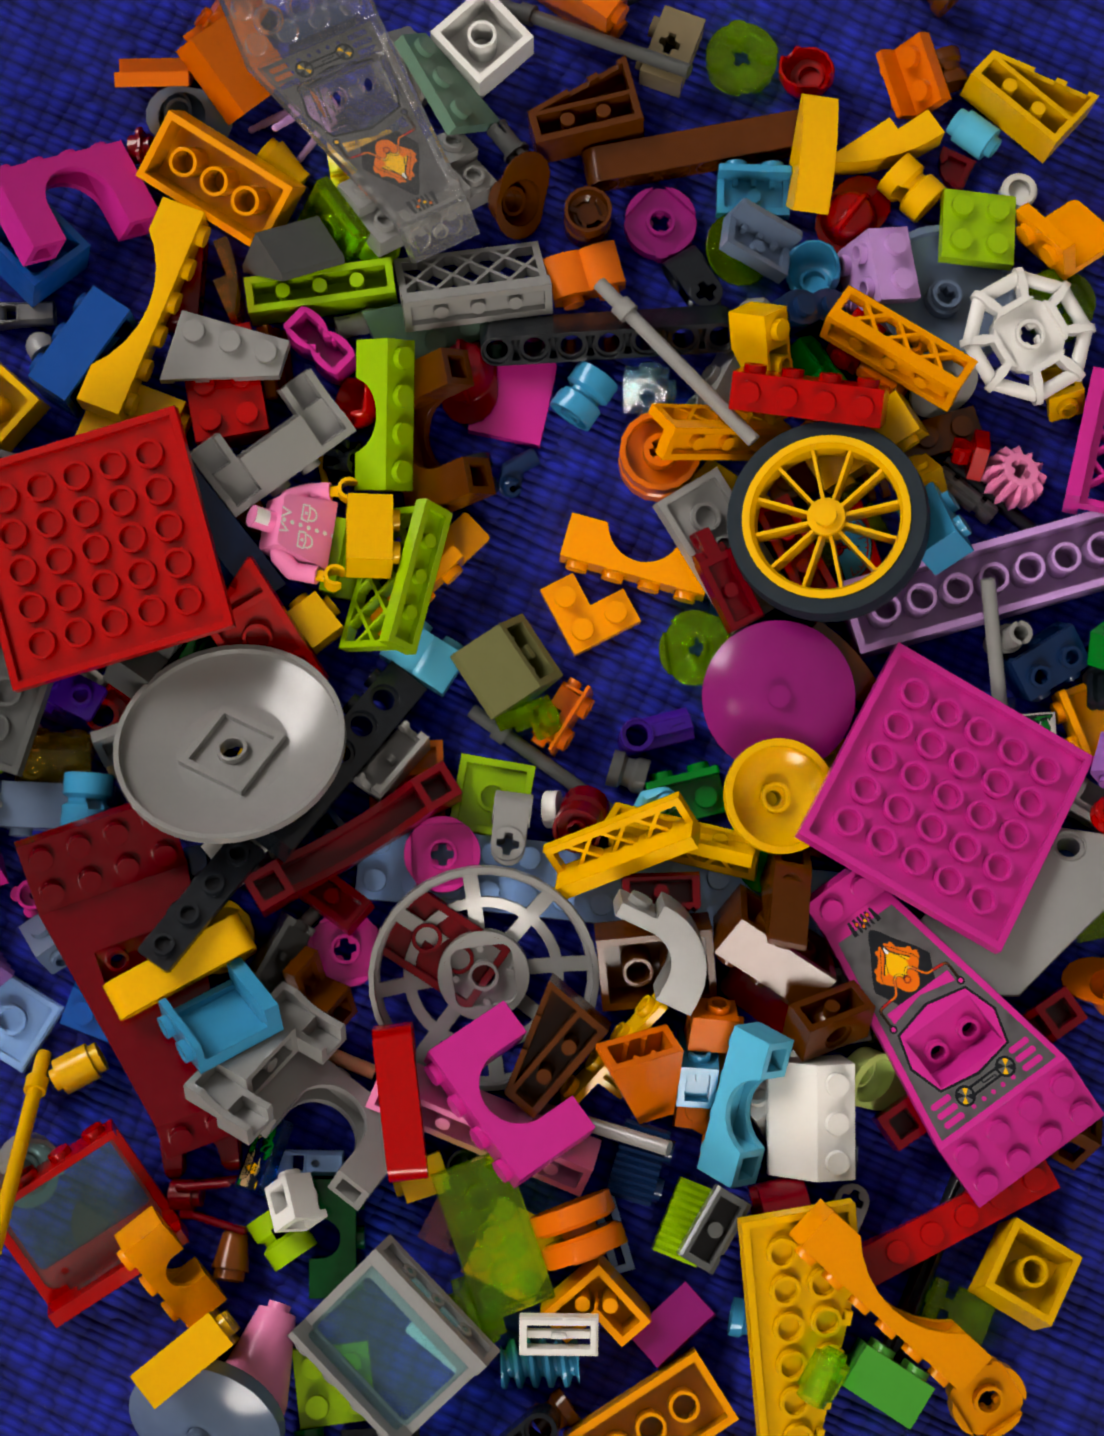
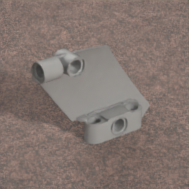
M1068 828L1060 829L1002 951L997 954L990 952L927 914L920 921L1000 996L1019 997L1104 912V834ZM1067 850L1073 853L1074 856L1066 857L1059 853V851Z

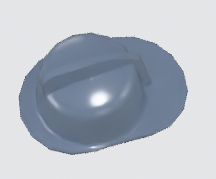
M167 86L156 92L146 108V122L150 131L155 136L168 110H184L226 137L229 136L233 123L228 126L203 89L188 86Z

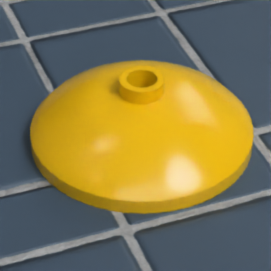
M786 738L767 739L746 748L730 766L723 789L724 808L735 832L750 846L770 854H791L810 847L794 836L829 771L825 761L807 745ZM769 792H773L776 795L777 801L775 805H771L767 801V794Z

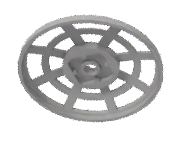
M469 865L447 870L425 880L409 891L392 908L380 927L372 948L368 970L369 997L378 1025H387L393 1023L385 1008L383 998L406 993L414 1015L423 1027L429 1031L416 1049V1063L425 1066L424 1059L427 1052L454 1034L449 1029L460 1015L475 1020L502 1001L506 1002L511 1011L517 1007L532 1019L523 1026L527 1032L520 1043L524 1042L539 1007V1004L526 995L530 974L554 973L564 981V972L586 971L587 983L584 999L595 1008L599 990L598 960L592 937L584 920L571 902L554 887L534 875L514 868L496 865ZM478 875L512 878L534 887L540 893L527 907L505 898L481 896ZM463 877L465 898L449 903L447 906L456 912L467 910L468 919L484 930L465 932L456 937L444 950L438 966V984L448 1006L439 1018L434 1020L423 1006L417 991L433 987L404 968V977L381 982L380 968L383 950L396 922L413 932L417 926L423 923H432L437 926L449 917L440 910H437L424 921L407 910V908L430 889L450 880ZM553 901L564 911L574 925L582 942L584 955L561 956L560 948L554 935L539 918ZM482 907L502 909L519 917L505 933L497 929L485 928ZM531 926L543 939L550 957L527 959L518 941ZM424 927L417 932L415 939L420 947L424 940L434 946L438 941V934L434 929ZM442 934V943H443L444 941H446L447 939H449V938H448L447 936H445L444 934ZM411 939L405 960L416 966L419 951L413 946ZM504 944L511 951L497 969L493 961L501 950L493 945ZM470 948L474 955V963L470 970L463 974L452 973V968L463 969L469 964L470 955L464 949ZM480 965L490 966L495 972L493 979L489 981L487 986H479L473 979V971ZM474 988L482 991L472 1007H462L456 1001L455 992L467 999ZM501 1055L488 1064L489 1076H480L479 1088L481 1090L499 1091L506 1089L512 1072L504 1074Z

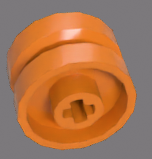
M644 413L628 425L621 437L618 468L622 481L632 493L644 500L659 502L691 482L694 475L698 472L700 460H662L659 456H654L664 429L649 413Z
M609 1188L572 1199L530 1217L536 1238L546 1239L560 1234L562 1238L546 1245L542 1250L548 1271L591 1261L628 1242L621 1221L610 1220L596 1224L597 1220L608 1216L616 1208Z

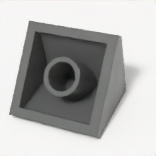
M314 216L255 233L242 266L244 273L286 281L344 264L345 258L319 216Z

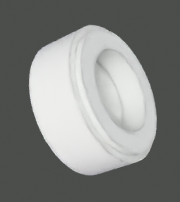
M1015 173L1003 181L999 195L1016 197V209L1027 202L1032 206L1037 197V185L1030 176L1023 173Z
M560 790L545 791L542 795L541 817L543 825L547 829L552 828L563 801Z

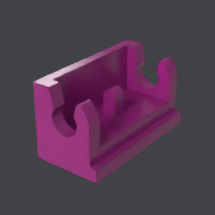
M685 1281L651 1313V1323L634 1336L632 1340L653 1364L660 1369L717 1315Z

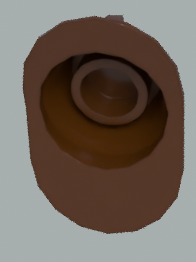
M527 151L514 157L506 166L502 178L495 182L490 189L488 208L491 215L496 219L500 230L507 237L516 240L526 238L540 224L550 178L548 162L540 153Z

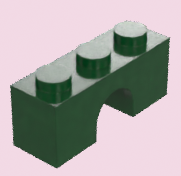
M312 1178L314 1188L318 1194L319 1209H326L328 1217L325 1219L331 1221L338 1228L340 1244L336 1252L331 1255L312 1256L309 1259V1299L326 1298L359 1265V1249H365L366 1228L365 1225H359L358 1211L327 1187L333 1178ZM365 1203L359 1210L365 1209ZM366 1278L346 1298H357L359 1288L366 1287Z

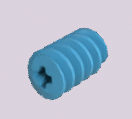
M509 1338L505 1350H502L500 1345L502 1389L508 1388L511 1377L514 1378L518 1389L523 1388L526 1377L530 1378L533 1388L539 1387L542 1377L546 1378L549 1388H554L558 1376H561L565 1388L570 1387L573 1376L577 1377L580 1384L579 1356L519 1355V1349L514 1338ZM527 1338V1343H531L530 1338ZM540 1338L539 1343H547L545 1338ZM555 1339L554 1344H563L562 1339ZM572 1339L569 1344H579L577 1339Z

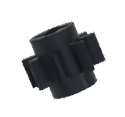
M344 439L334 449H330L325 453L323 469L331 476V483H339L344 477L355 478V453L360 450L361 442H349L348 439Z

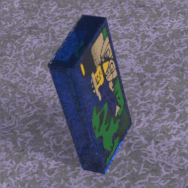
M282 1119L267 1138L260 1134L248 1147L234 1185L235 1188L266 1197L264 1188L275 1179L294 1123Z

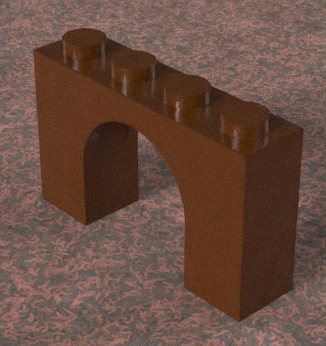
M440 347L415 359L413 491H402L405 507L415 506L416 499L427 498L448 511L454 512L496 494L489 458L462 456L444 465H440L430 445V424L438 406L447 398L474 386L467 350Z

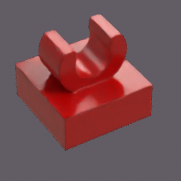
M975 429L971 442L964 438H954L950 452L953 453L951 462L957 465H965L966 479L981 482L991 451L990 432Z

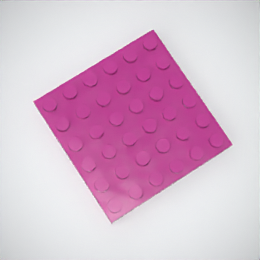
M898 642L889 654L794 837L990 952L997 954L1002 951L1089 771L1094 756Z

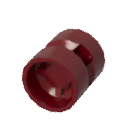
M579 785L571 788L565 794L552 826L555 840L604 821L610 812V804L605 794L589 785ZM601 835L593 838L590 845L597 846ZM565 849V850L570 851V852H573V853H581V852H577V851H574V850Z

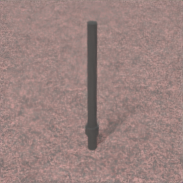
M499 0L521 24L528 27L537 25L622 56L626 55L627 58L687 79L691 75L693 65L539 11L538 6L525 1L519 4L511 0Z
M476 704L468 713L467 717L491 733L489 735L491 739L500 745L505 743L566 789L570 790L579 785H587L513 731L514 727L505 720L501 719L498 721L496 718L491 720L486 711ZM609 801L611 810L614 804Z

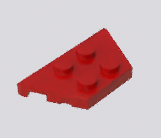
M250 555L246 558L227 588L237 627L213 634L211 637L217 646L254 644L286 651L308 662L328 680L329 676L254 557Z

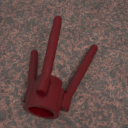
M258 1173L254 1177H256L258 1181H261L266 1178V1175L264 1173ZM239 1175L206 1179H172L170 1181L167 1197L170 1210H180V1219H192L240 1235L246 1234V1228L195 1211L197 1207H203L205 1190L230 1187L231 1184L237 1183Z

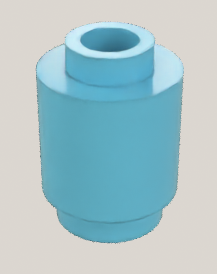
M961 108L946 128V133L951 136V141L977 160H981L984 156L991 158L1002 143V140L998 138L1001 130L973 110L968 112L966 109Z

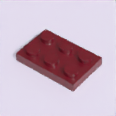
M428 891L416 899L407 910L424 921L437 910H440L449 917L437 926L432 923H423L417 926L413 932L396 922L389 934L383 955L441 993L438 984V966L446 947L456 937L465 932L482 931L484 929L469 920L465 914L456 912L448 907V903ZM424 927H430L437 932L438 941L433 946L424 940L420 947L415 939L417 932ZM442 934H444L445 936H447V937L449 938V939H447L446 941H444L443 943H442ZM411 939L413 946L419 951L416 966L405 960ZM504 944L493 945L501 950L493 961L497 969L511 951ZM470 948L464 949L470 955L469 964L463 969L452 968V973L463 974L470 970L474 963V955ZM480 965L474 969L472 976L479 986H487L495 972L490 966ZM474 988L467 999L455 992L456 1001L462 1007H472L482 991Z

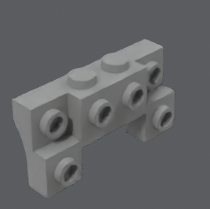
M443 132L427 140L428 147L449 190L435 196L438 205L429 198L434 207L431 208L428 205L430 209L427 210L423 205L426 211H423L419 204L417 206L420 207L421 213L415 209V205L412 206L417 215H414L409 208L394 215L357 176L338 184L336 200L355 221L368 246L378 258L421 236L430 235L437 228L450 221L461 219L466 213L488 202L490 189L497 180L477 160L478 148L465 134L447 136Z
M312 369L304 370L276 390L293 416L240 454L235 456L220 433L214 434L190 451L193 466L235 518L269 493L272 497L282 493L283 490L291 486L289 482L291 477L298 472L306 475L321 464L318 459L357 431L346 414L328 394Z
M284 981L271 993L279 1005L284 1030L202 1074L197 1070L183 1085L186 1100L216 1117L217 1125L220 1129L247 1145H250L274 1119L272 1104L257 1095L299 1051L323 1065L347 1039L344 1023L317 1008L298 989Z

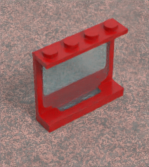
M112 1119L104 1124L99 1121L90 1125L82 1132V1138L70 1146L67 1143L61 1144L48 1154V1160L37 1167L29 1165L22 1171L4 1244L47 1303L48 1318L56 1328L140 1274L137 1268L130 1272L118 1258L116 1252L121 1248L114 1234L151 1205L171 1227L182 1246L189 1242L187 1227L176 1211L170 1210L167 1198Z

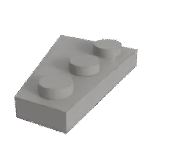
M182 310L159 380L161 384H173L175 381H195V383L210 382V380L234 379V381L280 380L291 343L286 339Z

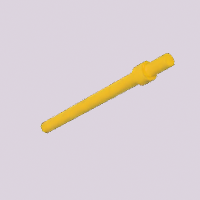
M40 1049L36 1052L32 1072L28 1073L25 1079L23 1092L26 1095L0 1192V1255L2 1254L40 1100L46 1095L49 1084L47 1072L52 1054L45 1049Z

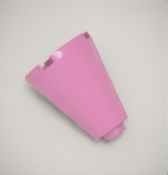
M269 1300L267 1306H258L227 1358L226 1363L245 1371L258 1380L273 1395L283 1415H285L288 1407L294 1344L287 1335L295 1328L296 1316L289 1313L290 1306Z

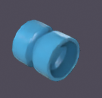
M579 361L567 378L570 386L559 389L550 402V406L570 424L581 430L589 431L601 413L598 406H606L617 391L618 386L611 377L596 366L585 361Z
M64 772L62 794L68 798V802L61 805L60 826L112 809L107 805V800L113 798L115 776L95 772Z

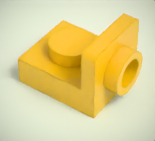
M1053 364L1041 371L1043 383L1062 373V370L1056 364ZM1082 381L1074 382L1045 399L1049 421L1069 419L1083 413L1085 388Z

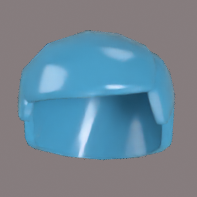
M806 240L790 251L788 276L786 277V283L789 285L790 290L802 289L814 293L824 288H837L841 277V264L839 256L832 245L822 240Z

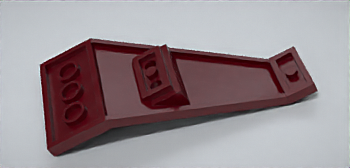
M129 803L14 842L38 914L154 1123L166 1159H171L232 1136L218 1127L216 1117L185 1099L183 1085L197 1069L192 1062L186 1064L177 1051L175 1039L173 1037L167 1039L161 1031L157 1022V1018L162 1016L159 1004L157 1003L126 1020L120 1021L102 987L113 978L147 961L138 952L139 946L162 920L171 904L178 900L190 886L188 865L180 839L150 825L139 816ZM114 955H123L121 960L117 962L111 961ZM208 976L166 999L173 1008H176L209 991Z

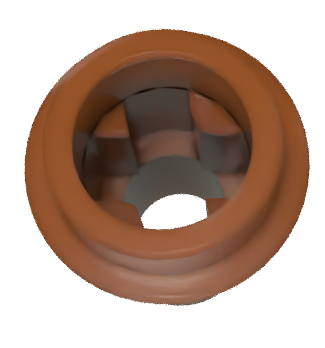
M238 1225L246 1228L245 1235L224 1230L211 1269L214 1270L213 1279L244 1283L245 1274H249L248 1229L246 1226Z

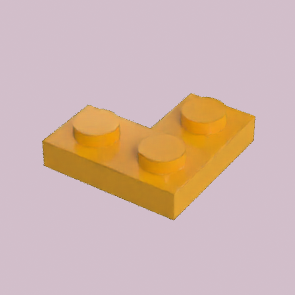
M574 573L540 589V593L574 657L641 622L624 588L592 605L588 602Z

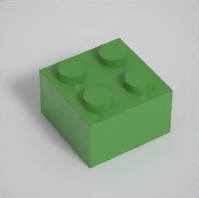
M871 1336L868 1342L858 1337L841 1364L838 1382L911 1430L935 1390L927 1382L930 1375L906 1358L902 1360L901 1364L895 1361L893 1358L896 1353Z

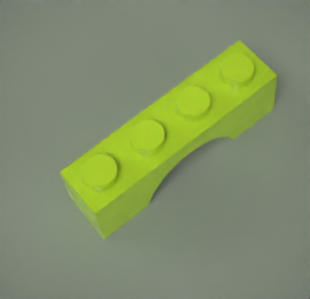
M395 338L356 340V378L368 386L374 397L376 422L372 436L367 444L355 453V479L358 481V485L354 486L355 491H413L414 340Z

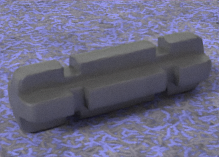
M942 466L947 489L957 503L969 513L971 510L976 513L974 517L981 523L988 524L997 514L998 507L989 500L985 502L980 492L961 477L959 479L954 477L956 473L949 467Z

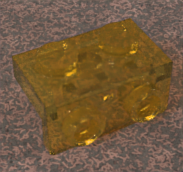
M38 727L22 777L15 775V781L63 783L64 772H92L91 762L96 754V750L92 744L90 734L81 729H72L61 733L49 732L46 728Z

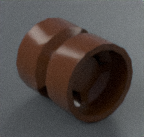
M584 186L577 188L568 196L564 208V230L566 237L572 244L583 248L607 239L610 234L612 205L610 198L604 191L597 187Z

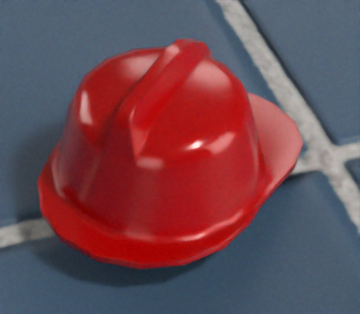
M858 175L848 178L840 184L831 195L829 214H817L815 230L818 240L832 245L836 253H838L866 229L880 228L891 209V201L877 189L880 181L870 176Z

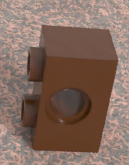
M851 980L789 1004L782 1034L794 1040L792 1049L801 1061L805 1062L868 1037L876 1007L857 982Z

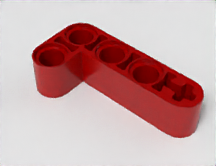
M413 1022L373 1026V1053L389 1183L429 1178Z

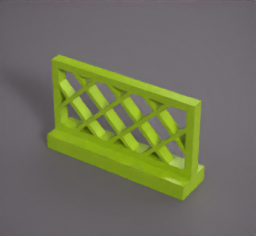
M427 498L416 499L415 506L393 508L400 509V532H393V541L398 536L402 540L400 542L399 566L393 564L392 577L383 587L379 582L381 579L357 578L339 649L345 652L397 650L405 655H416L449 531L452 512ZM373 589L375 595L364 605L366 595ZM381 606L383 612L372 622L370 616ZM363 624L366 630L355 640L357 630Z

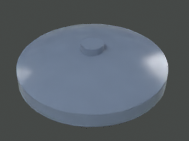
M939 225L925 226L910 231L909 238L921 298L910 303L882 305L967 354L964 349H960L959 341L963 339L972 302L970 300L971 294L974 290L980 291L1012 273L1013 269L1011 268L1010 271L939 263ZM1014 289L995 300L1003 307L1017 298ZM986 311L984 312L979 335L989 334V327L993 322L994 316ZM887 322L880 323L886 330L884 333L886 336L897 335L894 326ZM990 345L981 347L987 358L994 353Z
M217 1359L156 1409L152 1407L136 1384L130 1395L129 1414L139 1436H285L284 1416L273 1395L258 1380L245 1371Z

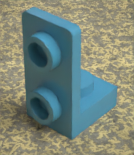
M680 1026L678 1027L677 1040L683 1048L684 1054L677 1090L676 1107L711 1109L717 1093L719 1077L718 1053L687 1051L684 1027Z

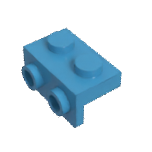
M732 159L725 163H720L716 179V218H724L743 198H747L779 218L789 220L790 208L786 207V201L792 175V166L784 165L783 162L776 160L765 161L762 164H747L744 160Z

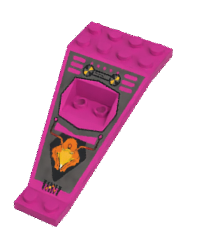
M847 867L811 893L809 915L820 929L847 982L855 980L876 1008L871 1022L875 1035L934 1146L979 1208L1104 1116V1112L1068 1058L891 893ZM971 1022L970 1028L966 1031H962L963 1026L966 1023ZM940 1045L939 1051L931 1055V1050L935 1046Z

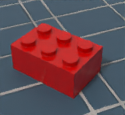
M250 322L235 324L253 330ZM234 379L210 380V382L201 383L185 381L197 446L216 433H220L228 446L232 448L253 444L272 431L267 400L264 395L263 380L234 381Z

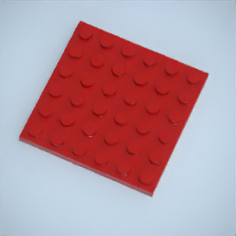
M175 405L0 459V643L14 692L26 691L237 627L180 413Z

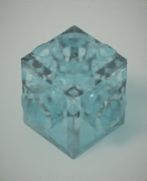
M644 362L639 367L625 366L623 375V413L639 414L640 416L649 412L652 403L669 404V402H676L677 381L670 380V367H662L660 363Z

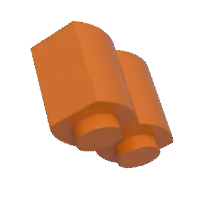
M614 240L591 244L579 250L561 252L543 259L546 273L550 275L552 283V299L555 308L563 307L566 311L578 309L584 306L585 301L590 298L599 297L600 301H605L594 289L595 284L602 278H605L619 293L626 289V280Z

